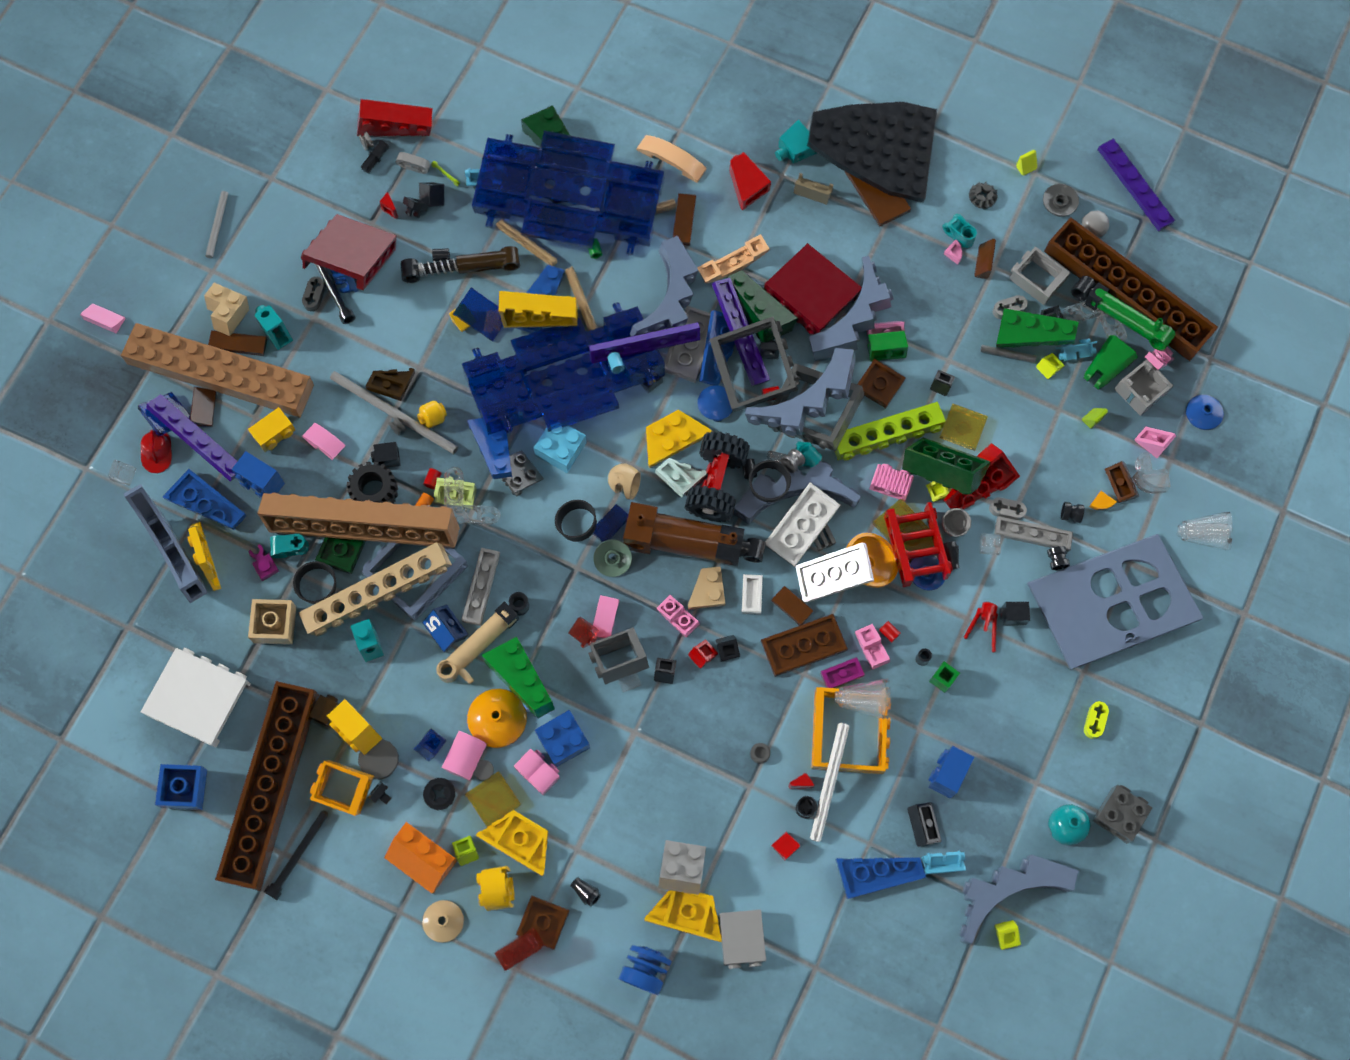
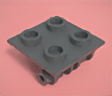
M521 450L510 455L512 477L502 478V481L505 482L506 486H509L513 495L519 496L522 494L523 489L544 478Z

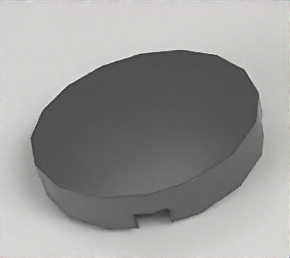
M382 739L366 755L360 751L358 764L361 771L373 775V779H384L389 777L397 768L399 755L397 749L389 741Z

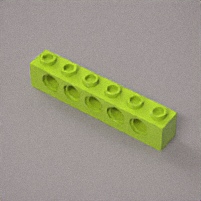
M937 401L847 429L834 452L838 461L842 459L847 461L855 455H866L877 448L882 450L893 443L902 444L909 438L914 437V439H918L929 432L937 433L942 430L946 420ZM923 419L928 424H922L919 420ZM902 425H907L910 429L905 430ZM889 430L893 435H887L884 431ZM867 436H873L875 440L870 441L867 439ZM855 441L858 445L851 446L849 442Z

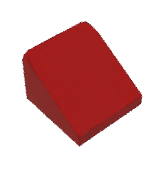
M387 192L380 200L382 211L397 219L396 208Z
M705 639L693 647L688 655L701 669L715 658L718 652Z
M804 773L791 781L788 787L789 789H813L814 784L808 774Z
M785 832L771 846L785 861L801 845Z

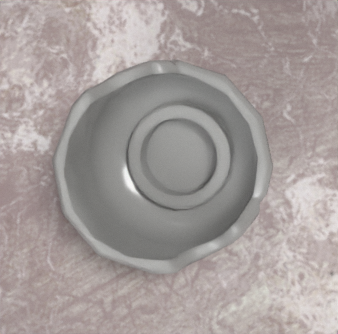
M1098 210L1090 211L1083 217L1082 226L1097 237H1101L1109 229V219L1104 212Z
M953 508L948 510L942 517V527L950 536H963L971 528V518L963 509Z

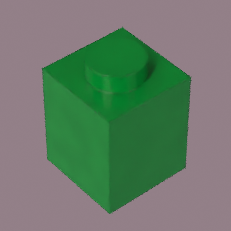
M943 661L929 682L946 693L960 672Z

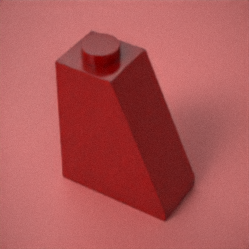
M744 152L739 156L735 155L730 160L729 172L740 208L744 210L770 191L771 181Z

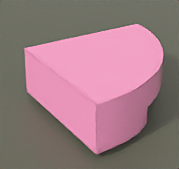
M955 239L945 250L944 255L957 265L962 258V249L959 241Z

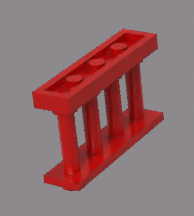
M927 502L924 512L899 516L898 514L896 515L893 508L886 510L884 515L902 587L911 586L913 579L918 576L942 572L943 579L946 580L952 572V564L947 560L936 520L937 511L936 508H933L931 502ZM927 519L929 525L927 530L905 534L900 532L899 526L901 523ZM932 536L934 547L914 551L905 550V541ZM937 554L939 565L918 569L910 568V559Z

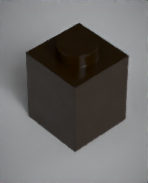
M329 694L326 697L320 695L309 717L331 728L329 724L332 721L327 715L339 705L338 699Z

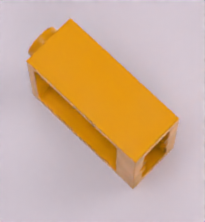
M325 760L318 767L317 774L319 776L310 789V794H312L310 800L354 816L360 815L374 776L331 760ZM332 768L360 778L351 805L322 795Z

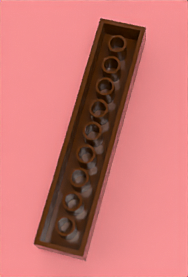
M1071 217L1050 239L1044 250L1046 254L1079 279L1084 275L1091 277L1096 282V285L1099 282L1109 288V294L1154 322L1158 318H1162L1163 325H1167L1175 331V337L1169 346L1188 361L1192 360L1218 328V326Z
M278 681L275 682L215 878L216 881L261 892L312 721L309 715L319 697L315 690Z

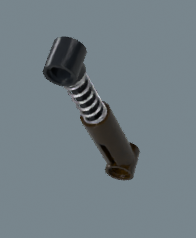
M507 246L500 251L456 256V260L452 259L450 261L447 259L446 261H433V263L427 261V263L423 264L422 262L419 263L416 259L408 258L402 260L400 266L402 281L405 283H415L422 276L434 275V273L440 275L441 272L446 274L449 271L451 273L457 271L459 274L496 269L513 271L520 267L518 248Z

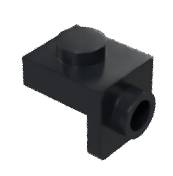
M775 340L760 343V355L762 358L778 359L779 349Z

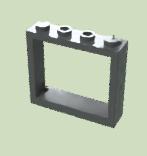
M774 317L709 339L731 408L734 412L798 390L797 385L800 382L797 373L793 374L791 369L794 363L791 356L787 357L786 349H788L786 339L781 338L780 332L783 330L780 321L776 322ZM772 328L790 385L739 403L721 345Z
M796 363L792 367L793 374L797 373L799 380L812 385L823 374ZM788 377L782 388L790 385ZM851 383L848 395L850 399L831 436L806 427L803 428L802 435L787 436L791 438L797 437L804 442L819 445L824 450L827 448L836 451L864 397L862 386ZM790 393L777 397L773 405L786 402ZM768 425L769 428L774 429V432H783L781 426L771 427Z

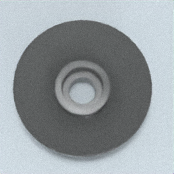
M1054 184L1045 191L1043 204L1051 214L1064 217L1076 211L1079 205V197L1072 187L1065 184Z

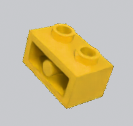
M278 407L248 428V431L263 451L266 452L274 449L283 439L291 437L296 429Z

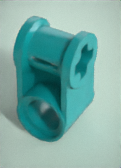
M955 214L951 221L943 224V231L953 240H958L962 248L967 249L974 245L977 230L960 214Z
M798 441L796 443L795 449L800 451L805 458V463L802 466L814 467L821 461L822 455L810 442Z
M300 534L271 536V557L286 558L288 556L303 555L308 552L309 543Z

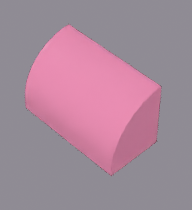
M458 731L442 768L453 775L470 781L487 744L469 734Z

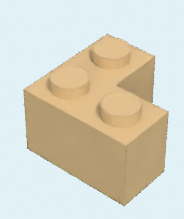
M213 283L204 295L207 309L213 311L211 314L213 329L230 336L249 311L247 296L216 283Z

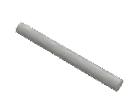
M221 191L205 255L207 258H213L229 194L226 191Z

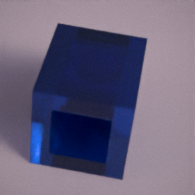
M430 729L414 747V750L430 761L447 740L433 729Z

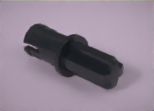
M380 140L374 150L368 153L369 156L361 165V169L365 173H370L377 162L381 161V157L389 149V146Z

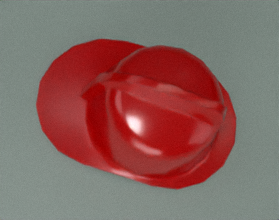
M150 430V432L143 436L140 443L142 466L150 473H161L171 464V439L163 431Z

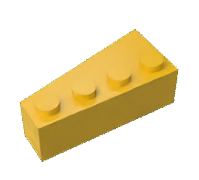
M499 291V314L504 328L578 326L576 297Z

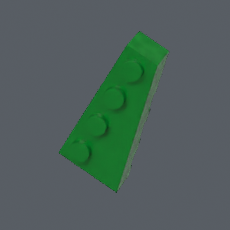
M1004 308L996 348L1074 344L1079 322Z
M517 637L482 654L485 664L493 670L498 678L509 687L537 719L555 710L550 696Z

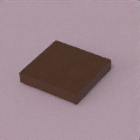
M874 359L857 385L862 386L864 396L887 408L906 377Z
M531 895L516 935L555 950L570 910Z

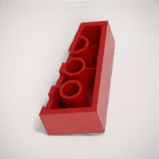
M360 99L357 136H364L366 132L369 136H430L433 108Z

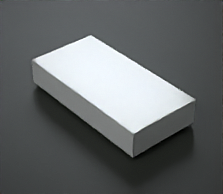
M743 574L742 614H761L763 575Z

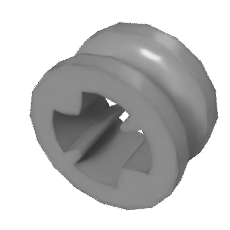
M367 132L364 136H359L365 150H368V147H374Z

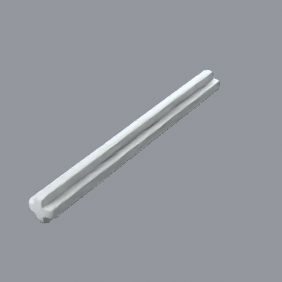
M845 723L838 724L810 836L813 841L820 842L822 839L849 731V725Z

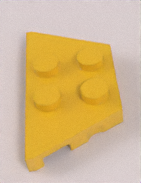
M676 410L646 427L649 468L701 441L704 434L707 432L711 433V429L680 410Z
M201 522L194 523L188 528L190 536L187 537L191 548L194 547L195 550L193 559L196 565L200 566L213 591L222 589Z
M512 810L503 818L498 819L492 825L476 834L478 838L540 876H544L548 830Z
M669 890L644 919L646 922L720 943L722 940L714 898L699 892V895Z

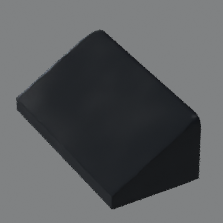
M922 803L908 807L907 810L917 847L942 842L932 803Z

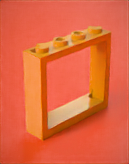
M816 687L814 695L811 769L827 770L829 763L821 762L824 698L879 701L877 766L840 764L839 771L884 774L889 764V757H886V749L890 747V737H887V729H890L891 723L890 718L887 717V710L891 709L888 692Z

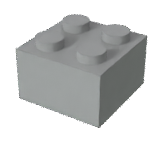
M666 840L658 888L699 895L706 847Z

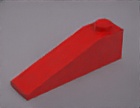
M991 443L977 455L979 458L990 461V466L979 488L970 495L962 494L952 488L944 499V502L950 509H965L983 497L985 499L990 497V494L997 490L1002 491L1020 477L1001 449Z

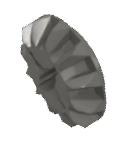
M978 182L969 191L971 203L982 209L992 207L998 198L997 190L994 189L993 185L987 184V182ZM981 190H982L984 193H987L986 198H985L983 195H980V194H981Z

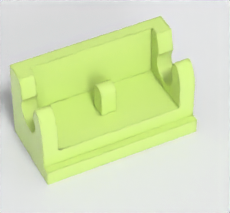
M437 477L434 491L435 503L473 509L477 490L475 483Z

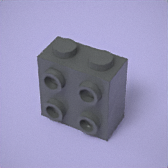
M1116 785L1112 787L1092 821L1128 844L1133 842L1151 812L1152 807L1148 805V801L1144 798L1131 794V790L1127 787Z

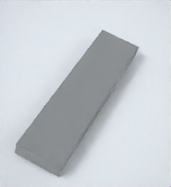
M998 516L994 536L1049 548L1066 546L1069 552L1071 550L1073 532Z
M481 548L462 622L478 626L482 625L500 557L499 551Z

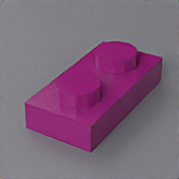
M857 657L820 672L827 688L839 687L865 675Z

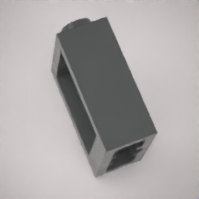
M634 627L589 644L592 651L588 653L592 664H597V667H595L598 679H603L605 685L649 668L647 656ZM631 645L636 656L635 659L606 670L604 669L600 656Z

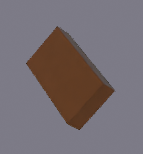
M785 586L771 600L799 626L813 613V610Z

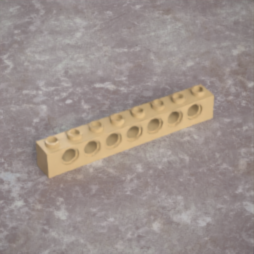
M436 542L299 612L307 634L320 636L327 632L326 629L342 625L344 623L343 620L349 617L350 619L356 618L361 615V611L374 609L378 606L379 602L383 600L389 601L396 597L395 594L411 590L416 583H425L430 580V576L445 573L452 564L443 544ZM430 559L431 567L425 569V562ZM413 568L414 574L411 578H408L407 573ZM395 577L396 585L391 587L390 581ZM378 586L379 593L375 596L373 589ZM358 595H361L362 601L360 604L356 603V598ZM343 603L345 608L344 611L340 613L339 606ZM326 612L327 619L323 622L322 615Z

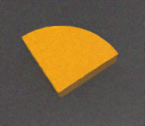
M1100 491L1089 507L1095 510L1109 509L1117 501Z

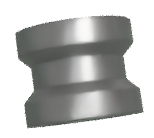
M791 449L787 456L785 455L781 458V464L790 473H794L797 471L798 466H802L805 463L804 456L796 449Z

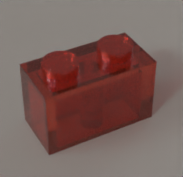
M533 927L500 947L494 954L504 971L541 950L544 943Z

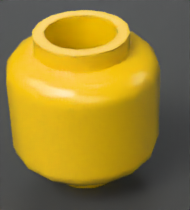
M434 400L421 405L419 414H417L420 424H424L428 428L443 423L447 416L443 404Z

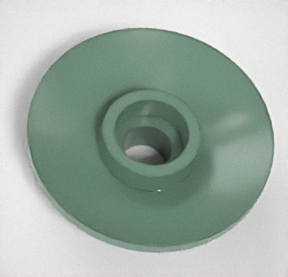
M607 540L598 545L593 555V561L596 569L601 574L616 577L624 574L629 569L632 562V554L629 547L623 542ZM614 553L616 557L611 559L609 555Z

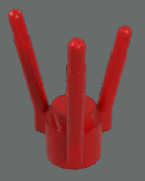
M984 602L982 608H977L976 615L964 635V639H967L980 616L985 621V632L988 630L989 623L992 622L993 653L996 651L998 613H996L998 606L996 604Z

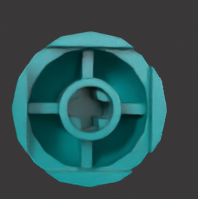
M1073 804L1062 805L1055 809L1048 821L1052 837L1063 845H1076L1084 841L1090 832V818L1086 811Z

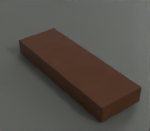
M678 193L673 237L678 236L683 245L690 246L696 195Z
M211 330L208 345L233 353L264 356L267 337L232 333L228 336L219 331Z

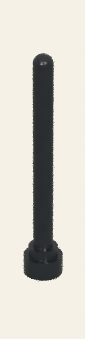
M315 264L340 310L339 318L342 324L353 322L356 317L351 309L346 308L326 268Z
M327 811L320 812L276 881L271 883L270 886L268 885L264 893L275 900L279 899L282 894L280 893L282 885L328 816Z

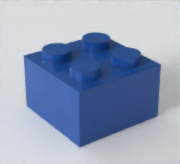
M246 451L232 468L236 475L235 479L240 482L239 484L247 490L250 488L254 490L255 495L261 499L263 493H278L285 484L277 470Z
M570 710L535 729L538 739L556 768L590 748L588 740Z
M953 745L948 750L945 749L937 760V763L940 764L939 767L932 771L928 779L931 782L929 788L949 799L958 792L974 756Z
M160 764L155 805L164 809L202 810L207 769L202 766Z

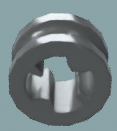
M395 417L393 418L394 421L388 422V424L399 436L400 432L405 431L406 428Z

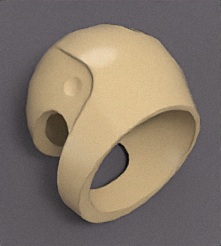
M627 463L615 465L608 474L610 488L615 493H619L623 488L626 499L633 500L635 498L641 481L640 472Z

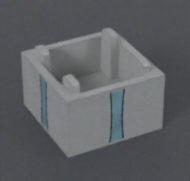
M1146 359L1124 377L1115 390L1141 416L1163 398L1173 385Z

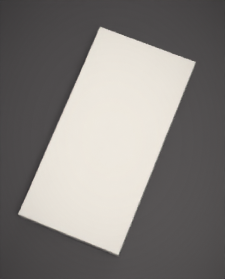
M809 483L765 541V545L795 567L841 505L812 483Z
M860 543L796 565L804 603L874 581L866 543Z

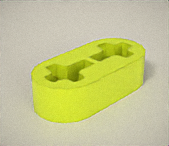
M1095 702L1089 708L1084 725V733L1090 739H1096L1104 732L1109 714V708L1104 702ZM1098 707H1101L1100 710H1101L1103 713H1101V714L1098 716V718H1096V716H1097V711L1094 710V709H1096V708H1098ZM1096 722L1095 728L1098 732L1093 734L1089 727H1092Z

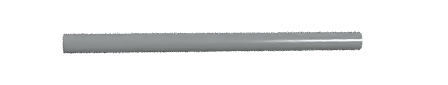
M336 371L331 374V380L391 417L398 418L401 423L448 452L455 454L458 450L457 445L426 426L421 425L416 420Z

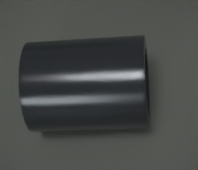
M449 248L432 249L433 261H446V259L450 261Z
M754 459L746 460V464L743 467L745 479H749L750 472L755 466Z
M926 648L921 649L915 658L917 664L920 666L927 665L932 658V653ZM920 655H925L927 660H923Z

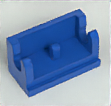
M331 270L336 285L347 284L346 288L339 289L340 293L359 292L355 278Z

